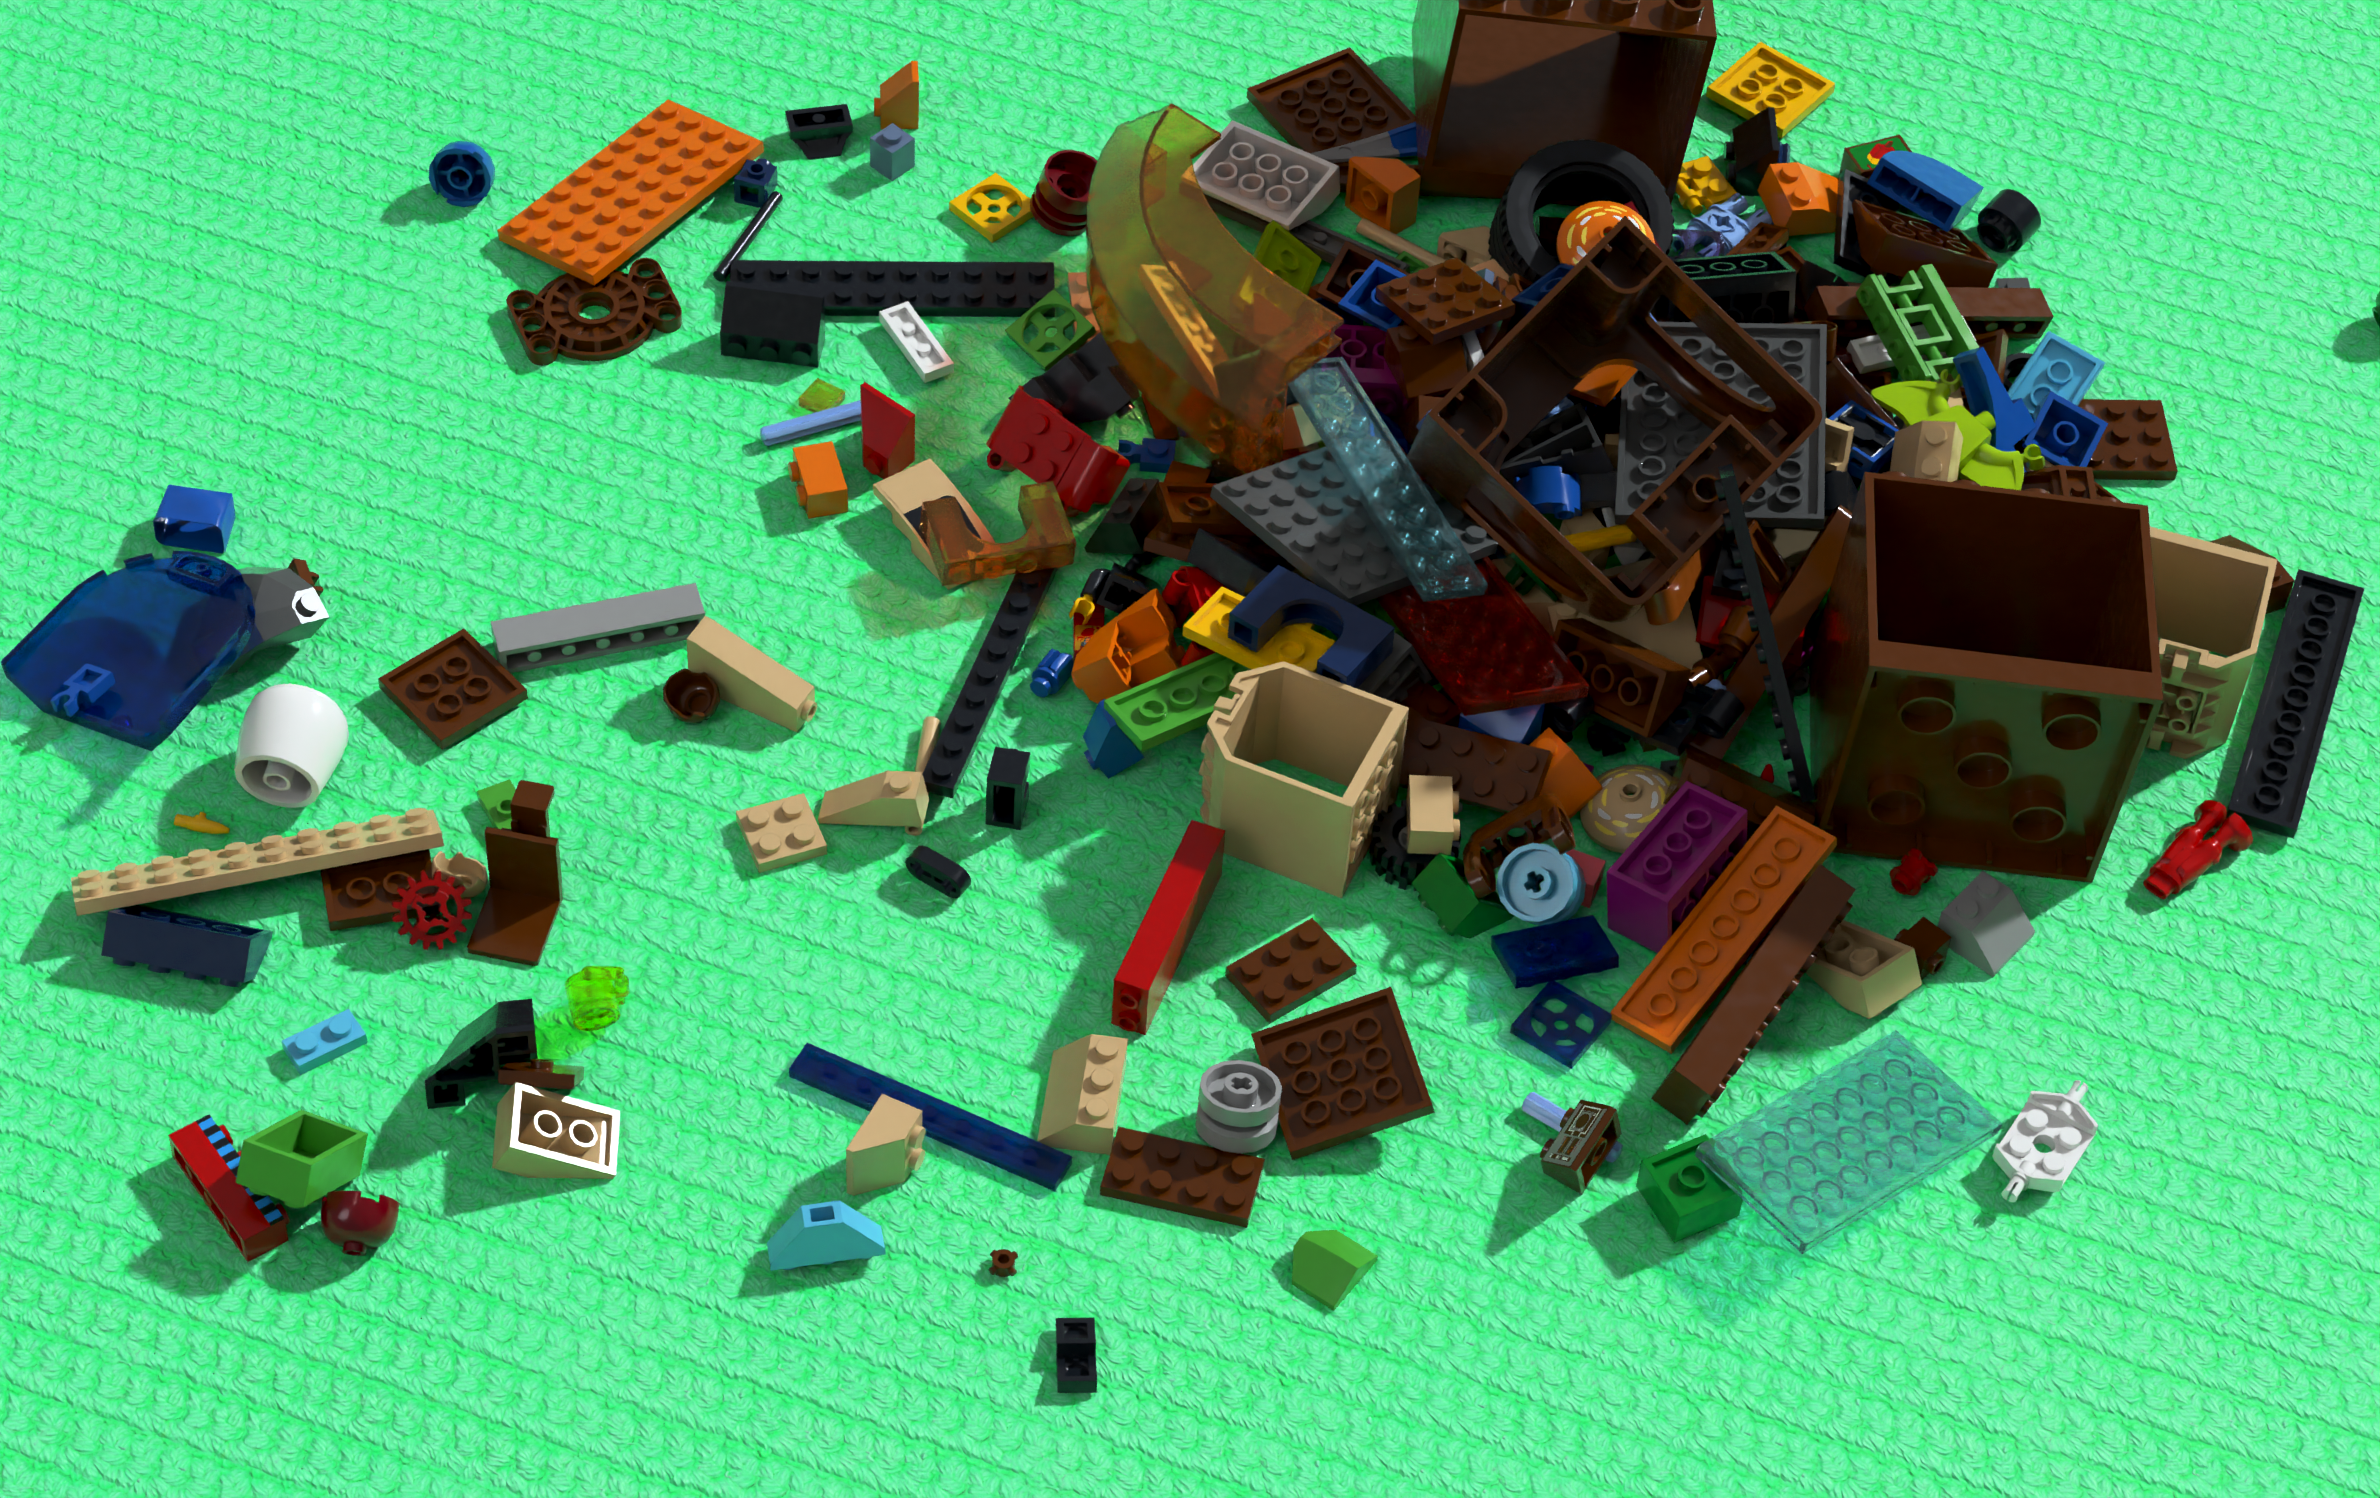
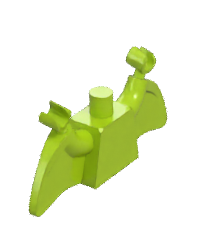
M1944 369L1940 374V383L1932 381H1903L1884 385L1871 391L1870 396L1876 403L1901 418L1907 427L1920 421L1957 423L1963 436L1957 480H1971L1980 486L2021 490L2024 479L2023 463H2026L2029 469L2035 471L2045 466L2044 456H2040L2041 449L2036 444L2028 445L2022 454L2019 451H2001L1990 445L1992 436L1990 430L1995 428L1996 422L1988 411H1983L1974 417L1963 406L1949 407L1947 401L1951 393L1957 391L1960 387V374L1957 375L1954 381L1949 382L1946 381L1948 369Z

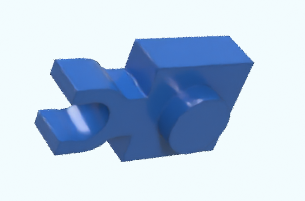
M1143 438L1142 445H1138L1132 441L1119 440L1118 453L1128 459L1130 465L1139 463V471L1167 473L1171 462L1174 461L1176 441Z
M86 663L63 683L65 691L58 693L50 700L54 711L59 712L64 707L67 716L71 717L79 710L80 705L84 701L91 704L94 703L116 683L113 673Z

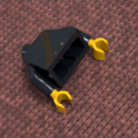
M1114 563L1111 570L1095 569L1091 572L1080 594V598L1076 599L1069 612V618L1071 619L1075 612L1081 613L1085 617L1082 623L1085 625L1095 609L1093 604L1095 602L1120 614L1155 588L1158 589L1162 596L1163 589L1156 581ZM1167 603V605L1173 612V605Z

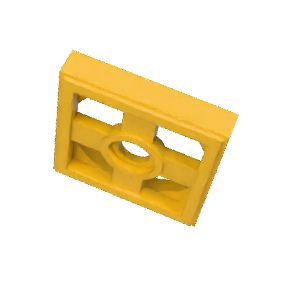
M994 173L949 202V210L992 243L1034 217L1030 210V198L997 173ZM993 189H997L1005 196L998 200H991L985 194ZM972 202L981 208V211L974 215L967 209V205ZM1017 204L1021 207V210L1014 217L1007 212V209ZM996 206L1000 208V211L993 213L988 208Z

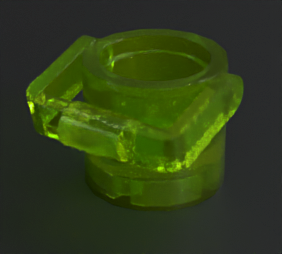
M587 966L582 971L570 976L564 984L573 1025L582 1031L600 1030L618 1021L621 1015L619 1005L625 1004V997L630 992L629 979L624 975V969L621 967Z

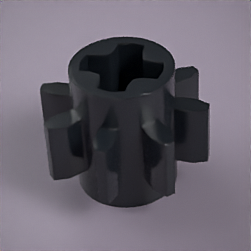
M1593 721L1594 725L1590 726L1587 731L1588 741L1593 750H1602L1603 757L1626 751L1624 743L1629 742L1631 736Z

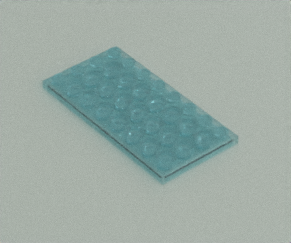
M1895 1030L1700 1144L1695 1156L1803 1254L1998 1134L2003 1123Z

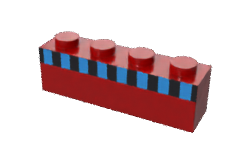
M210 1114L168 1135L174 1160L247 1262L289 1241L286 1225L290 1223L284 1207L280 1203L274 1204L269 1198L271 1197L270 1195H256L250 1192L248 1187L236 1183L242 1150L236 1152L233 1148L232 1137L223 1124L218 1126Z

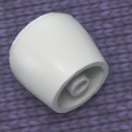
M290 683L278 684L259 692L254 696L248 707L239 731L234 768L236 780L245 791L257 799L275 806L296 808L305 807L315 802L336 769L347 746L349 730L343 711L331 698L307 686Z

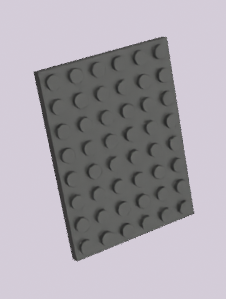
M1656 322L1690 356L1727 386L1758 404L1776 407L1769 395L1693 322ZM1737 323L1818 401L1822 410V419L1816 430L1743 504L1746 521L1749 522L1755 519L1761 527L1824 528L1827 324ZM1637 370L1621 388L1615 524H1624L1630 515L1714 431L1688 412L1648 375L1640 370Z

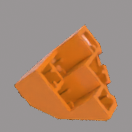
M1157 588L1148 592L1100 628L1076 655L1071 676L1076 687L1080 690L1083 689L1089 700L1098 704L1103 699L1111 698L1183 667L1181 660L1185 655V649L1181 645L1177 647L1173 635L1174 629L1178 628L1176 619Z

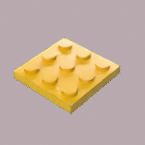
M1759 42L1707 87L1706 97L1747 120L1768 107L1774 108L1777 134L1782 139L1834 93L1835 83L1766 44Z

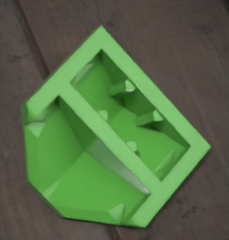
M1337 1230L1307 1231L1293 1246L1292 1285L1334 1311L1375 1264L1378 1256Z

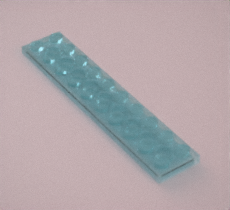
M1332 357L1283 362L1280 370L1281 375L1423 602L1484 595L1488 586L1487 582L1344 358Z

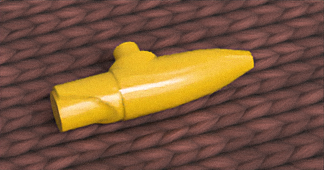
M200 812L199 815L193 817L177 814L174 818L175 826L185 827L192 831L209 834H226L230 832V828L207 819L204 812Z

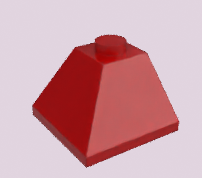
M864 382L860 385L863 466L871 474L886 479L903 471L915 461V414Z

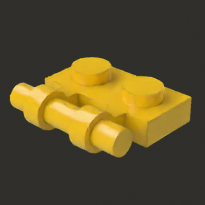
M1708 156L1682 163L1675 192L1679 196L1681 205L1685 209H1689L1693 215L1702 212V205L1708 210V207L1711 205L1722 204L1737 193Z

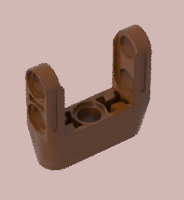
M1552 794L1537 796L1472 833L1463 850L1464 872L1469 885L1479 899L1488 896L1496 890L1494 869L1502 865L1505 858L1516 848L1530 843L1541 844L1550 838L1560 855L1576 847L1573 826L1562 802L1557 796ZM1513 828L1525 830V833L1518 837L1508 834ZM1481 847H1485L1487 850H1491V851L1486 852V850L1483 849V848H1481Z

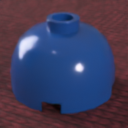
M456 141L449 143L437 152L429 166V181L437 195L440 192L443 197L448 199L446 202L454 206L468 207L477 205L487 196L495 179V167L490 155L484 148L473 142Z

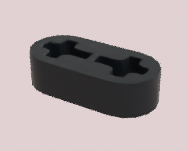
M926 846L916 847L906 858V867L914 877L951 898L960 897L971 885V878L963 867Z

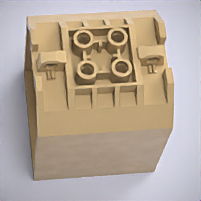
M2150 527L2158 638H2160L2159 653L2163 702L2147 740L2146 747L2159 751L2162 741L2172 743L2169 755L2188 759L2223 745L2227 741L2257 653L2278 559ZM2209 651L2227 655L2229 657L2225 658L2218 655L2210 654Z
M1285 661L1236 673L1229 685V690L1238 694H1235L1232 699L1219 696L1214 705L1213 713L1207 722L1209 732L1202 742L1201 752L1205 753L1199 769V775L1203 776L1201 794L1205 800L1200 809V815L1205 824L1226 830L1225 854L1342 898L1370 849L1374 821L1378 820V814L1382 810L1387 812L1388 806L1397 800L1409 708ZM1276 759L1348 786L1343 797H1339L1255 764Z

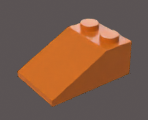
M1799 162L1769 164L1757 191L1774 225L1789 228V236L1835 232L1838 178Z

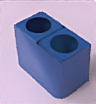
M168 485L153 520L156 540L166 546L223 553L224 551L225 553L236 518L232 493Z

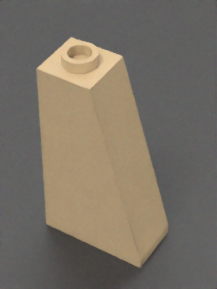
M704 616L687 637L688 670L695 673L705 672L719 687L720 699L795 732H798L806 721L809 722L814 717L817 703L815 702V687L716 621Z

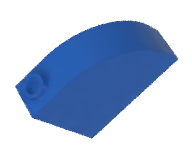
M1890 151L1884 154L1867 182L1870 186L1946 232L1950 231L1970 213L1984 188L1940 161L1909 151Z

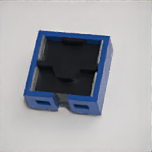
M1850 400L1828 418L1855 427L1847 467L1850 475L1862 480L1864 472L1877 473L1891 461L1895 432L1899 431L1898 429L1853 400Z

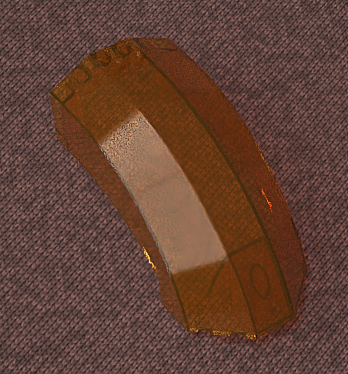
M1169 104L1160 110L1149 112L1135 120L1126 121L1118 125L1101 151L1091 178L1087 201L1086 285L1092 311L1102 336L1123 371L1181 442L1207 465L1217 467L1233 479L1311 452L1299 453L1298 448L1283 449L1288 384L1342 344V339L1335 335L1334 332L1344 324V319L1267 269L1245 250L1222 225L1201 190L1192 164L1194 157L1221 139V133L1174 104ZM1324 439L1318 441L1319 448L1314 450L1331 445L1333 442L1325 443Z

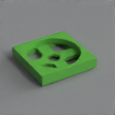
M1055 289L1005 329L1007 336L1045 372L1063 357L1074 352L1096 333L1095 327ZM1051 307H1060L1065 311L1055 321H1049L1043 316ZM1074 322H1077L1075 335L1070 341L1065 336V330ZM1033 324L1039 330V335L1026 344L1023 339V332ZM1049 328L1057 329V333L1053 337H1047L1045 333ZM1055 345L1059 349L1047 353L1040 352L1046 346Z

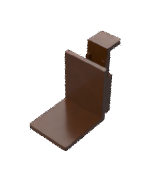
M525 780L519 781L510 803L511 829L486 827L485 841L490 889L467 945L468 953L531 966L539 964L563 900L558 838L550 837L548 809L555 794L553 786Z

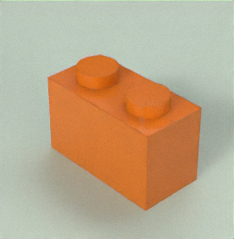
M833 442L793 448V462H788L789 476L791 482H797L798 484L796 486L797 502L799 506H805L808 519L848 512V488Z

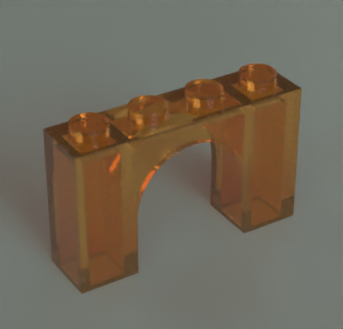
M1050 481L1020 487L1018 511L1026 529V534L1008 543H992L975 536L964 522L956 497L922 502L920 526L942 586L963 584L987 578L994 579L1000 576L1029 573L1053 567L1060 568L1073 564L1077 542L1054 482Z

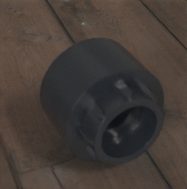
M2004 189L1980 211L1977 232L1981 241L1989 249L1999 253L2013 252L2019 250L2040 228L2041 217L2035 205L2026 196L2015 190Z

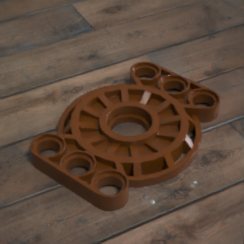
M651 258L636 260L632 263L629 274L614 270L595 286L566 273L549 282L538 295L528 290H516L511 292L506 299L508 316L528 359L535 365L540 366L553 363L558 353L581 361L615 359L629 354L643 345L654 329L664 333H671L677 331L682 325L681 307L659 263ZM641 271H651L654 273L649 277L638 275ZM653 292L664 294L663 297L656 299L648 295ZM522 302L530 305L525 309L513 307L515 304ZM589 306H602L610 312L609 315L600 319H587L579 315L584 308ZM667 313L676 316L671 320H663L659 318V316H661L662 314ZM529 324H536L540 326V328L535 331H528L524 329V327ZM539 346H547L550 348V350L545 353H539L534 351V349Z

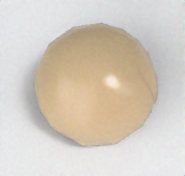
M442 851L438 852L432 859V878L436 869L441 871L442 880H446L452 874L455 877L453 886L457 887L463 884L466 888L460 895L461 898L475 897L485 889L488 875L486 867L478 860L464 857L461 852H457L453 858L447 859ZM450 894V895H449V898H450V899H454V897L452 896V894Z

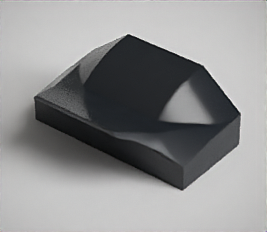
M847 104L785 111V121L790 139L799 145L809 160L841 156L846 139L853 132V124Z

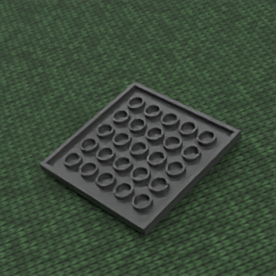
M1364 434L1213 485L1210 495L1213 500L1313 583L1356 606L1495 554L1498 547V542L1487 535L1483 528L1474 525L1465 518L1460 510L1455 508L1437 491L1429 487L1416 474L1409 471L1395 460L1392 455L1385 452Z

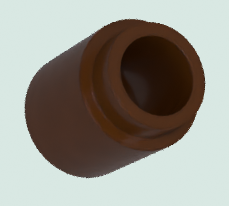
M1742 605L1741 607L1736 606L1732 608L1718 635L1719 642L1717 647L1725 655L1741 659L1748 652L1759 634V631H1751L1747 615L1748 611L1754 610L1753 607Z

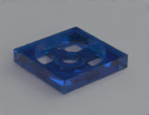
M1551 979L1511 1025L1510 1033L1572 1069L1611 1023L1612 1015ZM1550 999H1559L1568 1005L1562 1013H1553L1543 1007ZM1581 1014L1586 1015L1593 1021V1030L1590 1034L1576 1026L1575 1021ZM1532 1018L1546 1025V1032L1541 1037L1538 1036L1531 1025ZM1559 1020L1565 1021L1568 1024V1028L1559 1030L1554 1026V1023ZM1567 1039L1576 1043L1568 1046L1555 1045L1559 1040Z

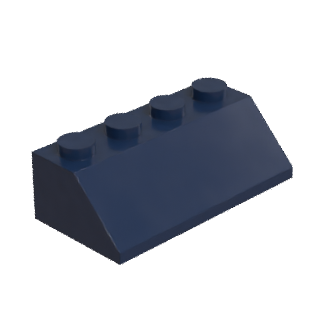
M133 905L108 912L101 955L113 957V963L118 965L135 966V963L138 962L149 964L148 970L153 972L170 973L171 969L184 971V977L189 979L206 980V976L220 978L219 983L222 985L241 987L242 983L255 979L272 939L273 931Z

